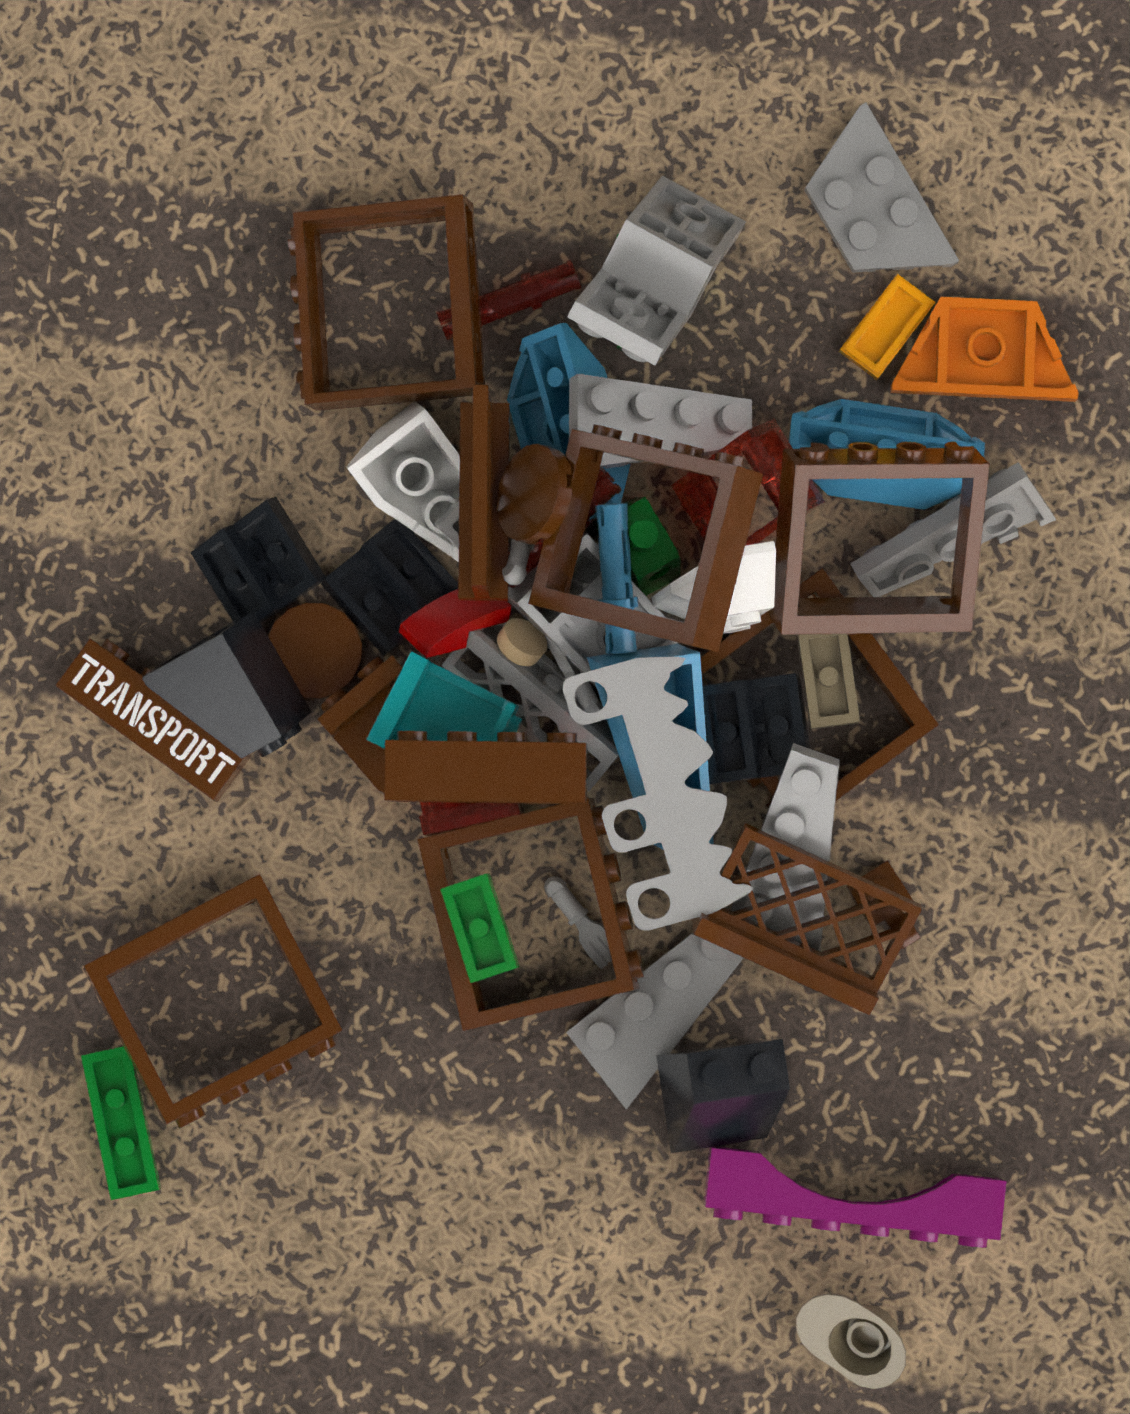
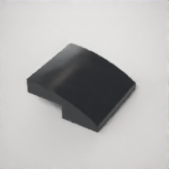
M277 497L265 500L235 524L222 528L191 552V555L233 622L254 611L261 623L327 579Z
M396 519L366 541L357 553L326 577L327 579L321 583L323 588L383 656H386L406 639L399 633L402 622L425 605L458 589L456 580L414 532Z
M799 673L703 686L706 742L713 751V754L708 759L709 784L780 776L793 743L810 749Z

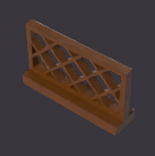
M473 385V402H460L459 600L508 601L509 584L504 580L502 570L506 567L509 557V537L506 536L499 524L496 504L498 487L503 472L510 462V403H492L488 385Z
M745 823L731 848L732 854L719 872L720 875L730 879L733 884L744 883L751 886L750 881L777 872L785 894L757 903L752 890L748 894L751 906L736 911L722 908L715 913L708 915L701 913L700 917L693 918V935L870 1015L879 999L877 992L922 911L921 904ZM752 840L769 848L774 863L746 872L741 856L749 841ZM777 852L789 858L780 861ZM738 864L741 874L731 877ZM800 864L812 868L818 884L790 892L783 870ZM821 873L830 876L833 879L823 881ZM846 884L857 889L862 904L834 913L827 891ZM822 893L829 915L801 924L794 901ZM865 893L877 899L867 902ZM789 904L796 926L777 932L765 926L761 912ZM888 905L906 912L898 927L880 933L877 931L871 913L873 910ZM866 913L873 935L845 944L838 922ZM755 915L758 923L746 917ZM830 924L833 925L840 946L822 952L809 947L805 935L806 932ZM799 935L802 943L791 939V937ZM890 940L886 950L884 951L882 942ZM876 944L881 959L873 974L870 975L854 968L849 953ZM843 955L846 963L835 959V957Z

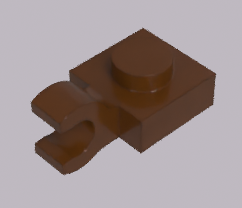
M888 860L862 876L913 900ZM847 885L846 888L857 905L862 904L858 890ZM865 893L867 902L877 899ZM892 905L871 911L875 925L884 921L889 929L898 927L905 914L901 909ZM864 913L863 916L865 917V919H866L867 922H868L866 913ZM914 926L901 948L902 950L921 938Z

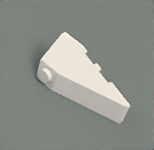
M414 401L376 430L346 468L376 507L459 562L458 548L434 523L459 499L460 455L427 410Z

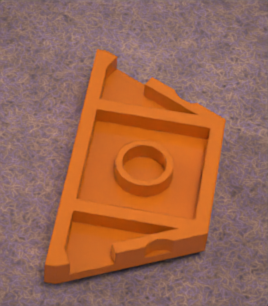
M940 297L890 388V393L1069 402H1076L1078 399L1077 387L1075 383L1072 384L1062 363L1061 352L1055 339L1050 336L1046 328V320L1038 302L1025 300Z

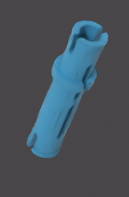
M628 504L595 505L599 534L600 572L602 577V599H598V601L634 610L635 607H638V597L633 596L631 581L630 542L627 522ZM605 624L606 654L637 652L635 631Z

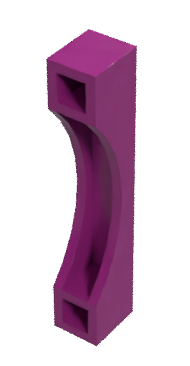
M714 1146L709 1149L704 1206L714 1208L713 1217L722 1219L742 1220L743 1212L763 1214L762 1222L768 1224L791 1226L792 1217L812 1219L811 1228L820 1230L840 1231L841 1223L860 1225V1234L889 1237L890 1228L909 1230L908 1239L938 1242L939 1234L958 1236V1245L987 1248L988 1239L1001 1240L1007 1181L1001 1178L952 1173L935 1185L906 1197L880 1202L848 1201L824 1196L797 1184L778 1171L759 1151Z

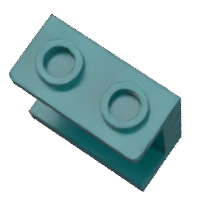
M411 651L366 740L385 749V740H397V731H427V741H447V732L467 731L477 732V741H497V732H517L522 719L515 716L519 709L518 705Z

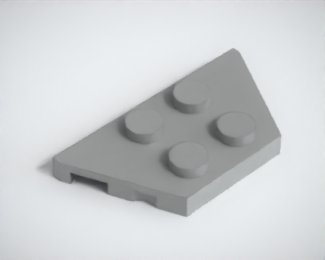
M866 102L860 105L804 190L852 273L874 272L879 269L909 270L915 267L942 266V268L958 264V257Z

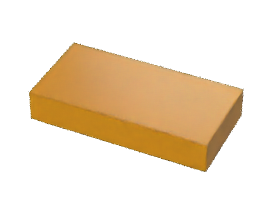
M897 274L840 348L839 352L874 379L878 380L936 302Z

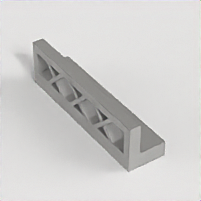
M506 622L469 632L466 648L452 651L442 666L446 670L505 700L507 699L503 697L501 684L512 685L521 694L523 705L516 704L519 706V709L515 716L522 719L518 732L527 733V739L530 742H547V734L540 729L537 716H548L557 724L559 733H577V742L587 743V750L600 761L593 772L587 769V791L589 792L619 757L607 719L587 725H579L572 720L563 692V683L566 678L559 666L545 654L533 666H520L508 660L502 654L497 644V635ZM468 649L483 660L486 673H475L460 660ZM575 697V702H576L577 706L582 710L581 706L579 705V703H578V701H577V699H576V697Z

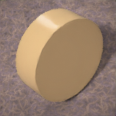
M512 618L508 620L497 635V644L502 654L508 660L520 666L535 665L547 650V640L544 634L525 619Z

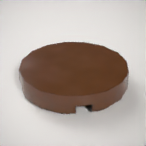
M538 443L525 446L512 457L503 472L498 487L496 504L499 524L506 536L518 542L537 544L540 538L547 540L556 533L566 518L572 501V487L567 486L566 474L572 475V472L563 452Z
M304 603L288 609L274 622L268 635L304 699L321 700L330 697L340 688L345 689L353 681L362 663L363 645L356 626L344 612L328 604Z

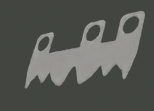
M682 657L634 658L570 676L563 683L564 696L571 718L575 723L587 725L623 715L646 795L606 806L602 812L603 823L610 845L617 852H628L661 843L670 870L669 874L633 883L626 891L634 923L643 931L700 917L701 913L705 915L715 913L749 894L754 889L748 884H733L730 879L722 877L719 872L732 854V849L723 845L709 844V840L723 822L727 807V796L717 792L693 789L685 785V780L711 757L713 751L709 744L695 731L675 724L672 721L688 706L687 700L664 690V685L669 680L670 673L682 666L685 660ZM589 681L601 684L607 693L605 706L600 711L594 713L581 710L575 702L577 688ZM624 810H636L645 818L646 829L638 839L625 840L614 829L616 816ZM650 888L664 891L670 900L668 912L657 919L644 916L638 907L640 895Z

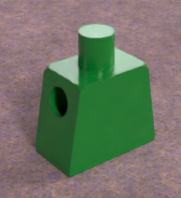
M644 496L634 497L625 503L628 504L627 522L630 542L631 581L645 596H648L681 576V557L649 501ZM596 519L592 523L598 531V523Z

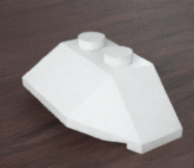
M774 541L745 545L723 633L750 629V625L761 622L760 616L774 608L776 566ZM698 566L652 596L653 607L685 619Z

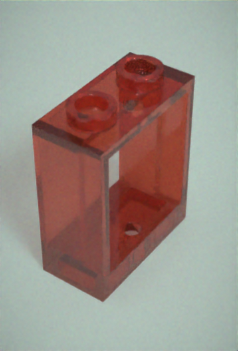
M771 419L748 429L718 452L739 457L744 455L753 471L763 474L761 484L778 510L783 449L793 448L776 420ZM716 453L708 459L715 461ZM689 472L671 486L678 496L682 508L689 514L705 541L718 487L713 477ZM809 479L806 515L825 502L812 479ZM778 516L749 537L747 536L745 545L764 543L774 538L777 531Z

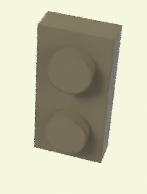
M848 634L797 635L810 730L859 723L860 717Z

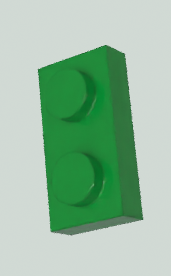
M490 873L440 889L470 983L520 967Z

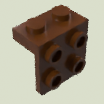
M378 656L367 664L357 674L361 682L348 693L343 688L333 693L321 704L320 708L324 713L317 719L377 790L383 793L385 786V749L366 739L403 668L393 656H390L385 662Z

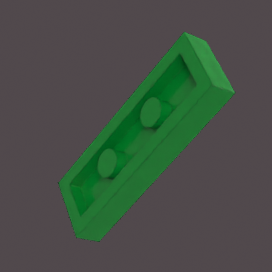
M124 1046L81 1055L110 1199L116 1200L160 1190L161 1186L138 1075Z

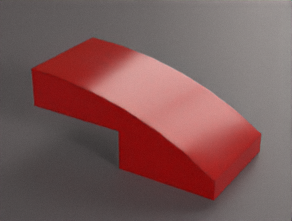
M458 589L412 614L400 624L399 633L422 655L429 658L466 648L469 632L507 622L512 606L507 601L459 600Z

